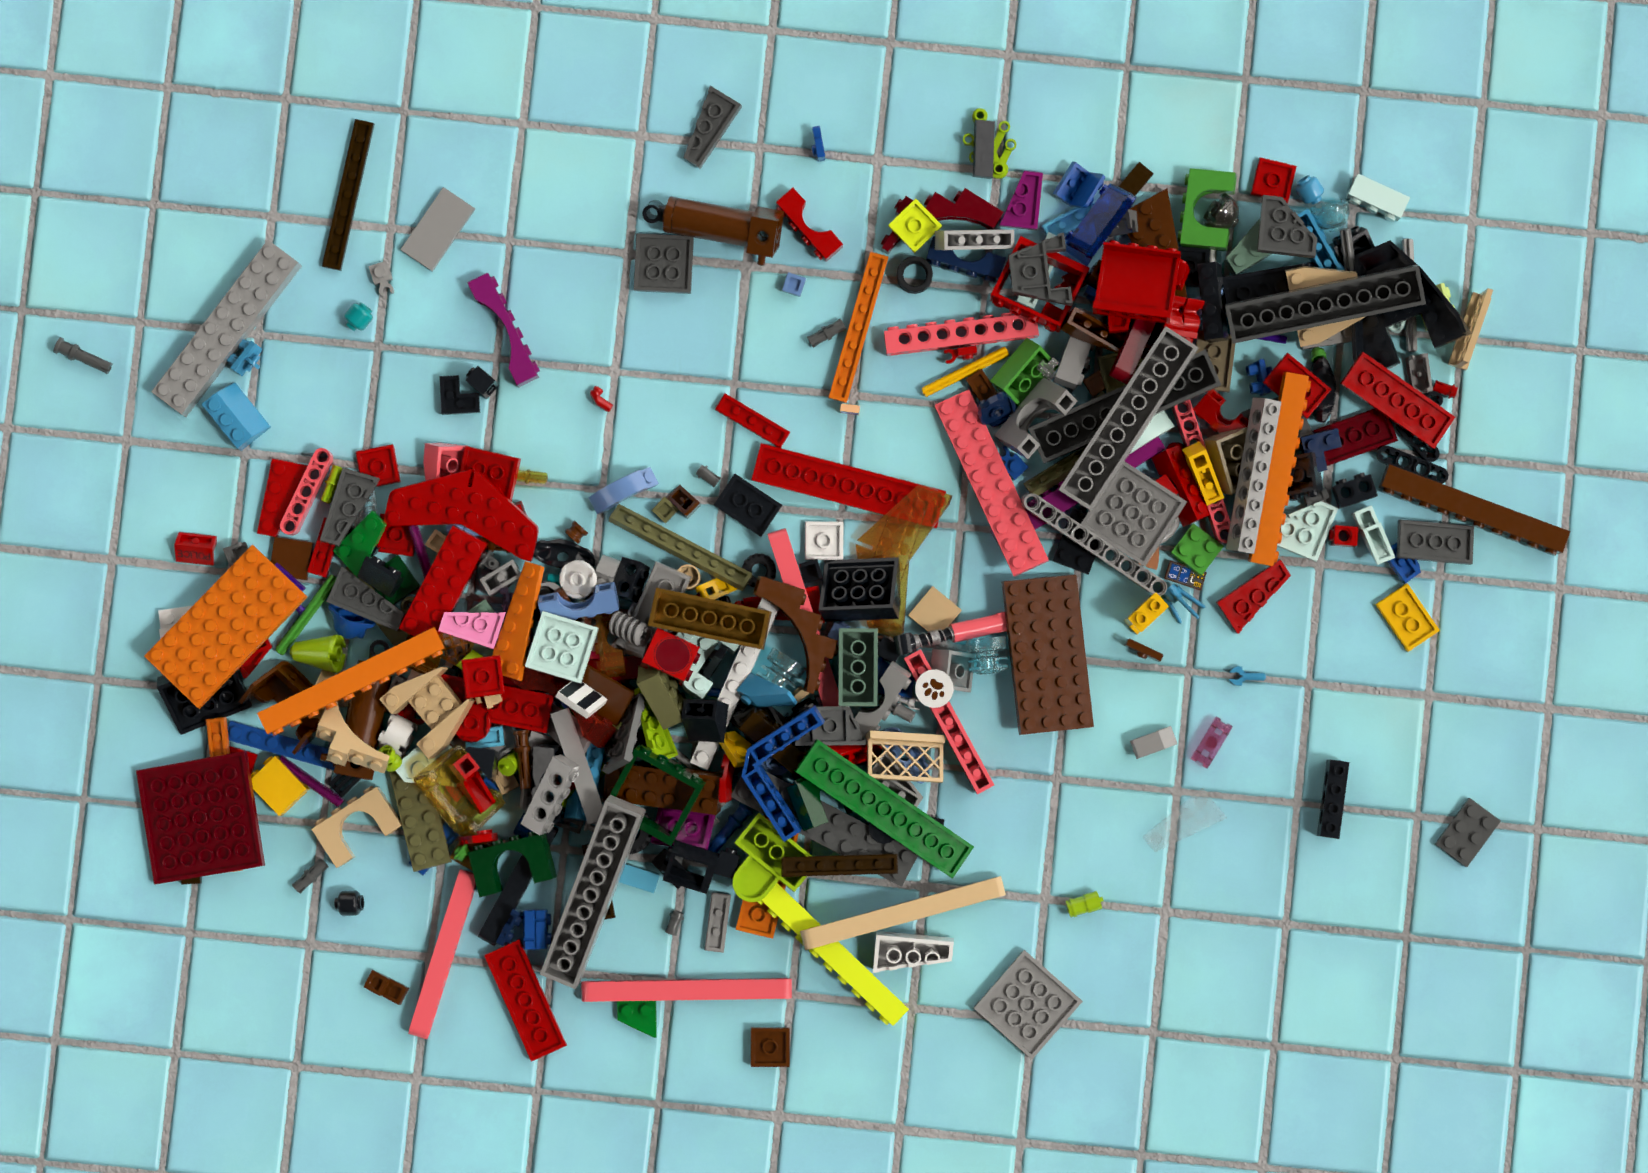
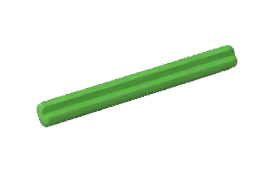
M331 574L306 606L304 612L297 618L276 646L275 650L280 655L286 653L328 597L337 577Z

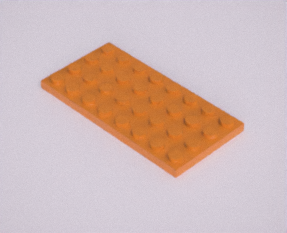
M252 544L144 657L200 709L308 596Z

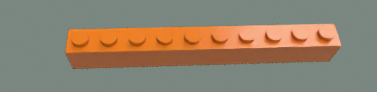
M1283 372L1278 397V401H1281L1256 547L1254 554L1249 553L1248 562L1273 566L1278 560L1279 552L1276 549L1277 544H1280L1282 540L1280 528L1281 525H1284L1286 514L1283 512L1284 507L1289 502L1287 491L1293 481L1291 470L1296 465L1295 449H1298L1300 444L1298 432L1302 430L1304 419H1301L1302 411L1306 410L1307 400H1305L1306 392H1309L1311 381H1308L1309 376L1290 372Z
M433 627L258 712V717L266 733L276 736L284 732L283 728L288 725L291 728L302 723L301 719L307 716L311 719L319 715V710L326 708V710L332 709L337 706L336 702L342 699L346 702L354 698V693L360 690L362 693L367 692L373 688V684L377 682L383 684L389 681V676L395 673L399 676L408 671L407 668L412 665L418 667L426 663L424 659L430 656L433 659L441 656L445 647L436 628Z

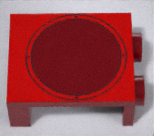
M657 628L640 667L647 669L650 666L680 680L679 685H683L684 681H689L693 673L690 670L692 663L696 665L701 654L698 653L700 647Z

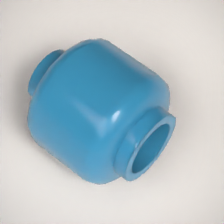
M1307 175L1296 183L1298 185L1296 192L1303 203H1312L1314 205L1322 199L1321 195L1324 193V188L1316 177Z

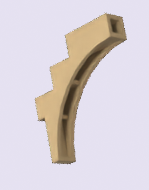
M322 670L316 684L336 674ZM336 702L337 706L332 709L326 710V708L319 710L320 714L313 717L321 719L315 737L332 742L326 760L345 766L347 761L356 765L385 773L390 756L370 747L351 731L339 711L338 702Z

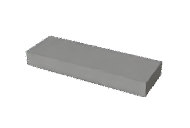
M712 892L705 943L706 951L724 953L731 895Z

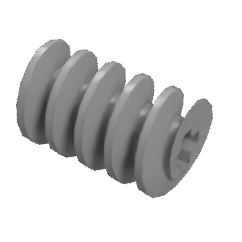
M621 611L615 612L609 623V631L612 635L623 638L625 641H629L638 647L644 646L651 636L652 630L647 627L645 622H640V620L634 619L631 616L629 617Z

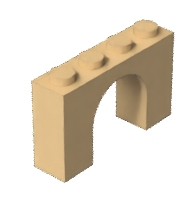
M370 786L363 791L364 795L360 798H357V796L346 802L348 804L343 809L338 807L331 812V817L326 820L323 817L314 823L315 827L312 828V831L336 868L355 858L342 834L343 823L350 814L357 811L368 813L374 818L385 836L402 827L400 818L380 787L374 788Z

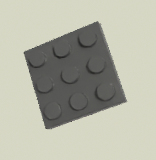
M637 233L634 291L691 294L694 237Z

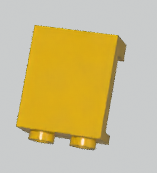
M1155 592L1134 610L1124 622L1137 635L1139 632L1144 631L1169 606Z
M270 756L264 761L263 764L265 766L260 771L257 769L251 774L253 790L278 816H283L310 788L290 771L280 760L279 756Z

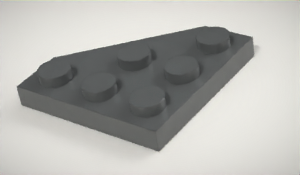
M1263 195L1257 252L1315 258L1317 237L1314 233L1310 232L1301 218L1289 208L1283 197Z

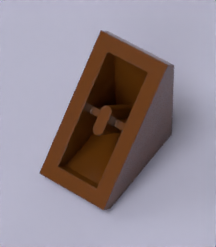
M681 485L667 497L687 519L701 506L700 502Z

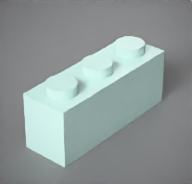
M1360 174L1355 176L1346 195V198L1350 199V203L1357 206L1361 204L1367 207L1366 210L1374 214L1378 212L1384 215L1385 219L1392 222L1398 221L1402 217L1410 197Z

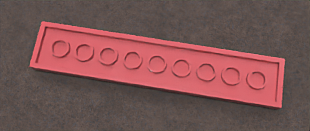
M970 390L935 404V409L1013 577L1048 562L1049 559L1025 508L1021 504V499L987 426L983 425L978 418L979 409Z

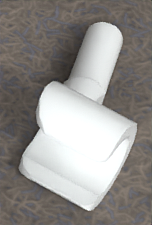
M900 698L898 701L905 703L910 709L920 710L914 705L916 701L920 702L917 698Z

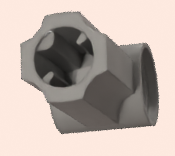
M617 637L611 645V650L614 654L621 657L629 654L643 659L650 643L638 647L629 641H625L623 638Z

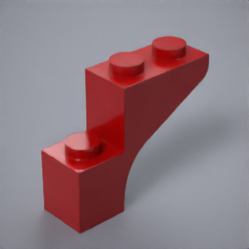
M469 753L464 754L449 766L460 781L456 785L479 814H482L496 802L479 774L480 767Z

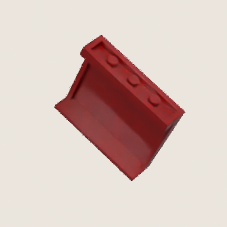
M1114 240L1103 242V254L1096 297L1093 302V314L1170 324L1181 252L1175 248L1158 249V247L1153 245L1141 247L1136 243L1125 245Z

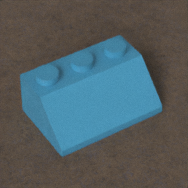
M236 383L216 392L202 403V406L240 451L271 428Z

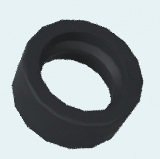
M912 256L900 263L897 270V281L904 291L912 294L921 293L932 282V267L924 258ZM911 264H919L926 272V279L918 286H911L904 280V270Z

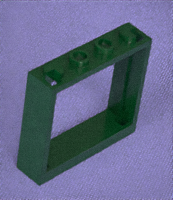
M638 745L632 752L633 758L631 762L626 764L610 795L617 797L637 757L695 788L673 831L666 829L645 816L643 817L639 829L671 846L675 842L706 782L698 777V774L687 772L686 768L682 765H674L669 762L666 756L656 755L652 752L651 748Z

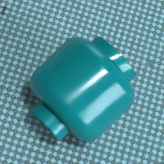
M362 302L359 304L353 303L344 315L347 321L346 325L353 331L356 329L364 330L373 319L372 310Z

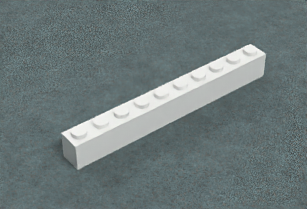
M761 599L757 609L772 612L768 636L779 608L767 600ZM743 645L739 649L717 699L720 702L729 704L726 730L741 698L737 689L747 676L752 673L762 649ZM699 741L690 763L709 770L720 744L718 742Z

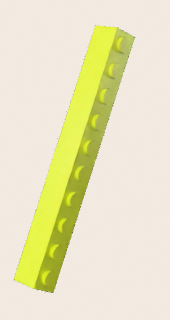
M776 883L765 898L757 901L760 905L765 903L769 907L767 911L774 918L778 916L783 920L781 925L788 932L792 929L797 934L795 938L802 945L803 941L800 931L821 925L778 883ZM834 942L809 950L816 958L820 956L825 961L823 965L830 972L834 969L839 974L837 978L844 985L849 983L853 987L851 992L858 998L862 996L867 1001L865 1005L872 1012L876 1009L881 1014L879 1018L886 1025L890 1023L894 1026L909 1010L841 943Z

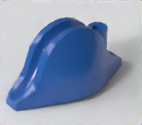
M333 604L328 605V609L333 616L335 631L342 635L343 638L352 639L358 637L363 639L366 629L372 628L376 624L369 619Z

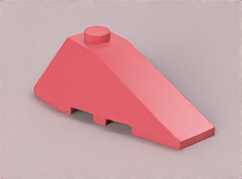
M425 443L423 461L425 481L460 472L466 445Z

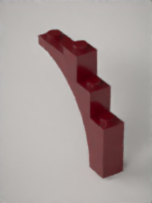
M964 188L963 192L958 191L953 200L956 202L955 204L937 192L933 196L929 195L924 202L925 208L937 221H967L979 224L989 230H994L1004 213ZM907 196L903 200L899 199L894 207L896 209L895 215L898 216L913 200ZM893 231L889 236L886 234L881 242V245H883L881 251L888 255L901 239Z

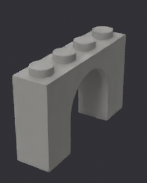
M1043 377L994 436L1012 451L1029 459L1040 446L1028 433V428L1032 421L1039 414L1050 409L1066 415L1076 404L1077 400L1067 389Z

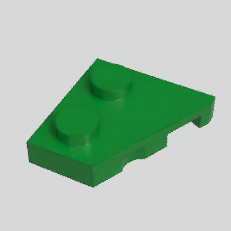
M617 1001L618 1021L653 1038H657L656 1001Z

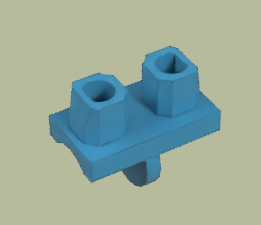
M243 339L238 346L243 351L238 357L233 353L227 359V362L231 365L230 368L243 376L246 371L250 372L253 367L257 369L261 367L257 362L261 358L259 354L263 349L253 341L249 342Z

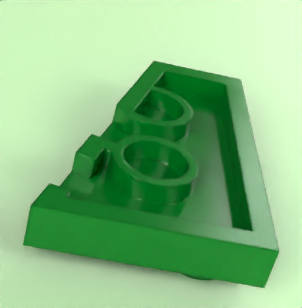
M371 511L342 541L341 545L333 550L356 577L365 557L371 558V554L387 526L375 511Z

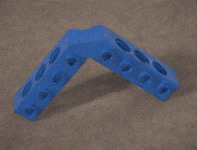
M815 705L751 745L746 752L742 778L784 842L799 833L802 827L761 763L768 760L769 757L778 751H782L795 740H799L809 731L815 730L824 724L825 720Z

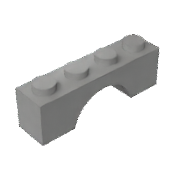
M894 661L891 662L879 680L885 691L884 702L875 708L862 707L854 718L864 738H866V734L870 730L879 731L881 728L878 725L881 719L884 721L891 713L888 710L891 704L894 706L901 698L899 692L901 689L906 690L911 683L909 677L912 673Z

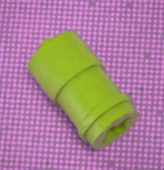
M514 749L498 762V770L504 776H511L518 771L517 753H515Z
M1097 891L1074 899L1070 898L1065 903L1071 918L1087 912L1091 913L1101 910V902L1104 900L1103 897H1099Z

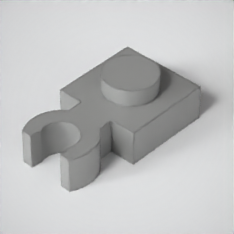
M387 260L368 266L374 285L380 284V295L382 297L385 296L383 292L385 288H389L393 294L394 288L388 283V281L393 280Z

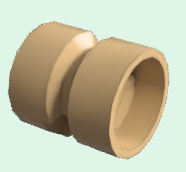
M685 564L678 569V571L691 576L686 591H692L700 585L701 574L695 566Z

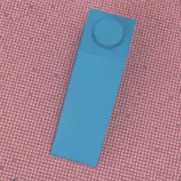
M752 673L747 676L737 689L741 696V701L746 705L771 707L797 704V700L789 690Z

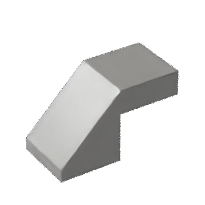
M1169 726L1131 740L1130 743L1136 759L1174 746L1177 744L1172 727Z

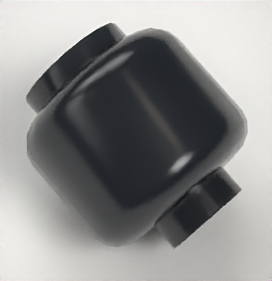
M356 890L342 891L339 893L338 898H335V909L342 916H356L364 909V897Z

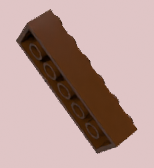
M635 762L617 798L636 805L683 811L695 788L650 763ZM626 765L609 774L605 773L603 800L610 796ZM686 768L687 772L698 774V777L706 782L691 812L717 815L721 811L718 793L719 778L722 777L723 773Z

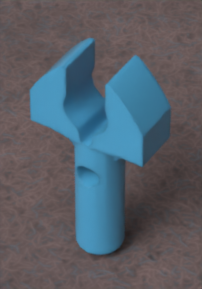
M1236 666L1229 671V673L1236 672L1242 676L1237 680L1229 679L1235 686H1242V682L1245 680L1265 681L1266 679L1265 673H1245L1240 666Z

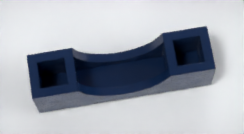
M933 236L926 260L931 266L940 268V265L948 267V271L954 273L962 271L968 277H983L984 281L994 284L995 281H998L1003 271L1006 257L988 252L978 261H963L956 256L953 250H935V236Z

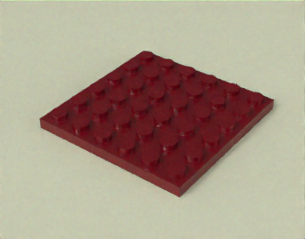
M247 751L136 770L154 885L265 866Z

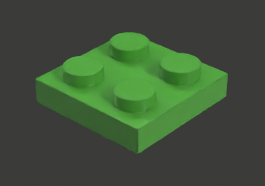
M1193 523L1170 555L1201 577L1224 546Z

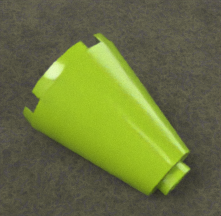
M331 635L298 641L291 646L290 656L294 661L332 673H338L342 671L345 664L346 654H343V648H346L345 640L342 635Z

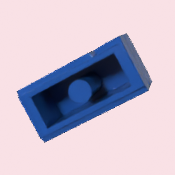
M548 909L523 910L524 950L548 949V945H551L552 934L548 933V925H551L552 918L551 914H548Z

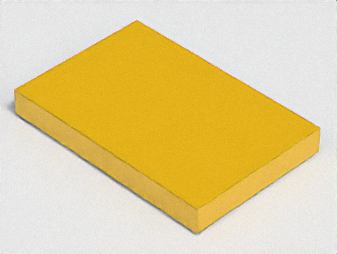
M1408 583L1375 604L1407 652L1440 631Z

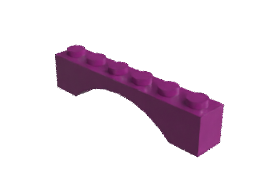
M486 273L467 282L475 300L496 313L507 329L511 344L509 370L516 385L521 387L539 378L537 374L540 372L536 361H531L529 355L532 353L528 345H523L521 341L523 334L519 327L515 328L513 324L515 318L511 310L507 311L504 306L507 301L503 293L499 294L496 289L499 286L494 276L490 277L489 273Z

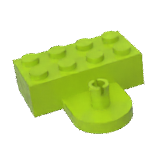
M760 813L756 815L734 842L736 846L749 855L735 872L732 882L736 895L744 901L757 902L762 900L778 881L795 892L807 877H781V857L812 855L791 838L784 842L773 824Z

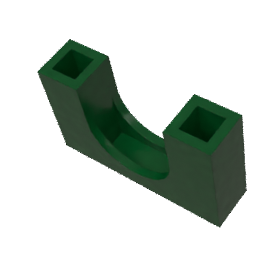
M803 777L792 781L793 785L787 787V791L802 830L806 831L827 823L828 819L820 800L821 789L808 780L804 781ZM844 805L847 814L854 812Z
M531 831L527 833V837L521 838V835L509 837L510 841L503 842L502 839L491 842L492 846L485 847L484 844L474 846V850L468 852L479 897L499 893L503 890L497 864L500 856L507 850L518 851L526 857L534 884L556 878L557 874L546 833L538 835Z

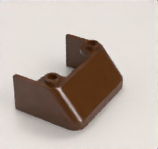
M282 661L253 682L239 702L243 704L250 697L254 696L262 703H269L271 700L279 703L314 685L291 663ZM308 716L301 719L302 723L299 724L300 726L295 731L300 742L292 751L294 755L315 738L321 719H309Z

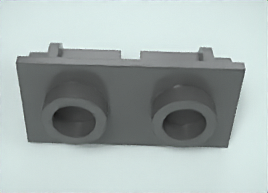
M492 551L484 552L479 559V567L483 570L487 567L494 571L501 567V564L493 558L495 554Z

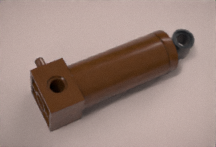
M671 196L666 205H663L658 200L650 201L643 209L642 215L644 220L649 223L663 222V230L667 233L747 247L746 253L758 255L757 264L763 266L765 265V258H773L779 249L784 211L757 207L754 212ZM650 208H654L658 215L651 214Z
M383 640L374 641L370 645L368 659L377 655L374 653L375 645H382L384 651L389 649L388 644ZM392 675L389 676V681L383 684L377 682L372 685L373 688L364 693L360 690L354 693V698L349 700L345 723L358 738L375 750L378 747V737L381 733L386 709L379 699L388 692ZM321 753L320 760L330 762L326 760L328 754ZM347 761L345 766L333 763V773L370 781L373 779L374 770L361 765L359 768L354 769L349 761Z

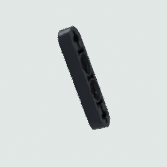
M1383 446L1377 451L1376 457L1378 461L1385 465H1393L1441 484L1448 480V471L1441 466L1390 446ZM1388 450L1389 455L1395 456V453L1398 455L1394 459V463H1391L1393 459L1387 457L1384 460L1381 452ZM1402 456L1406 457L1409 461L1406 467H1401L1398 463L1399 458ZM1420 463L1426 466L1424 474H1419L1416 470V466ZM1431 467L1433 468V470L1431 471L1433 473H1438L1439 471H1441V475L1444 476V479H1440L1438 481L1436 480L1437 476L1432 474L1430 475V478L1427 477V475L1430 473Z

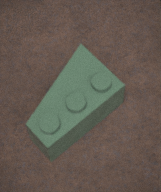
M1260 219L1223 261L1231 275H1238L1272 255L1271 253L1257 252Z

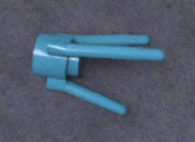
M1172 584L1163 594L1166 597L1164 601L1168 604L1179 624L1182 621L1172 602L1175 604L1179 601L1196 619L1200 618L1181 598L1183 595L1201 608H1205L1204 604L1175 584Z

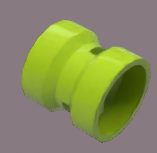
M385 745L378 750L390 756L386 771L393 772L401 766L402 758L391 745Z

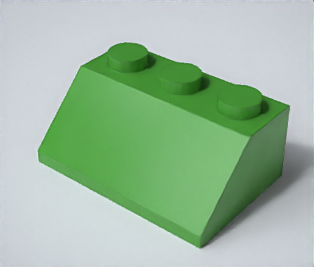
M1026 338L990 382L1000 392L1003 391L1006 395H1009L1015 405L1019 406L1043 377L1049 379L1059 366L1040 345Z

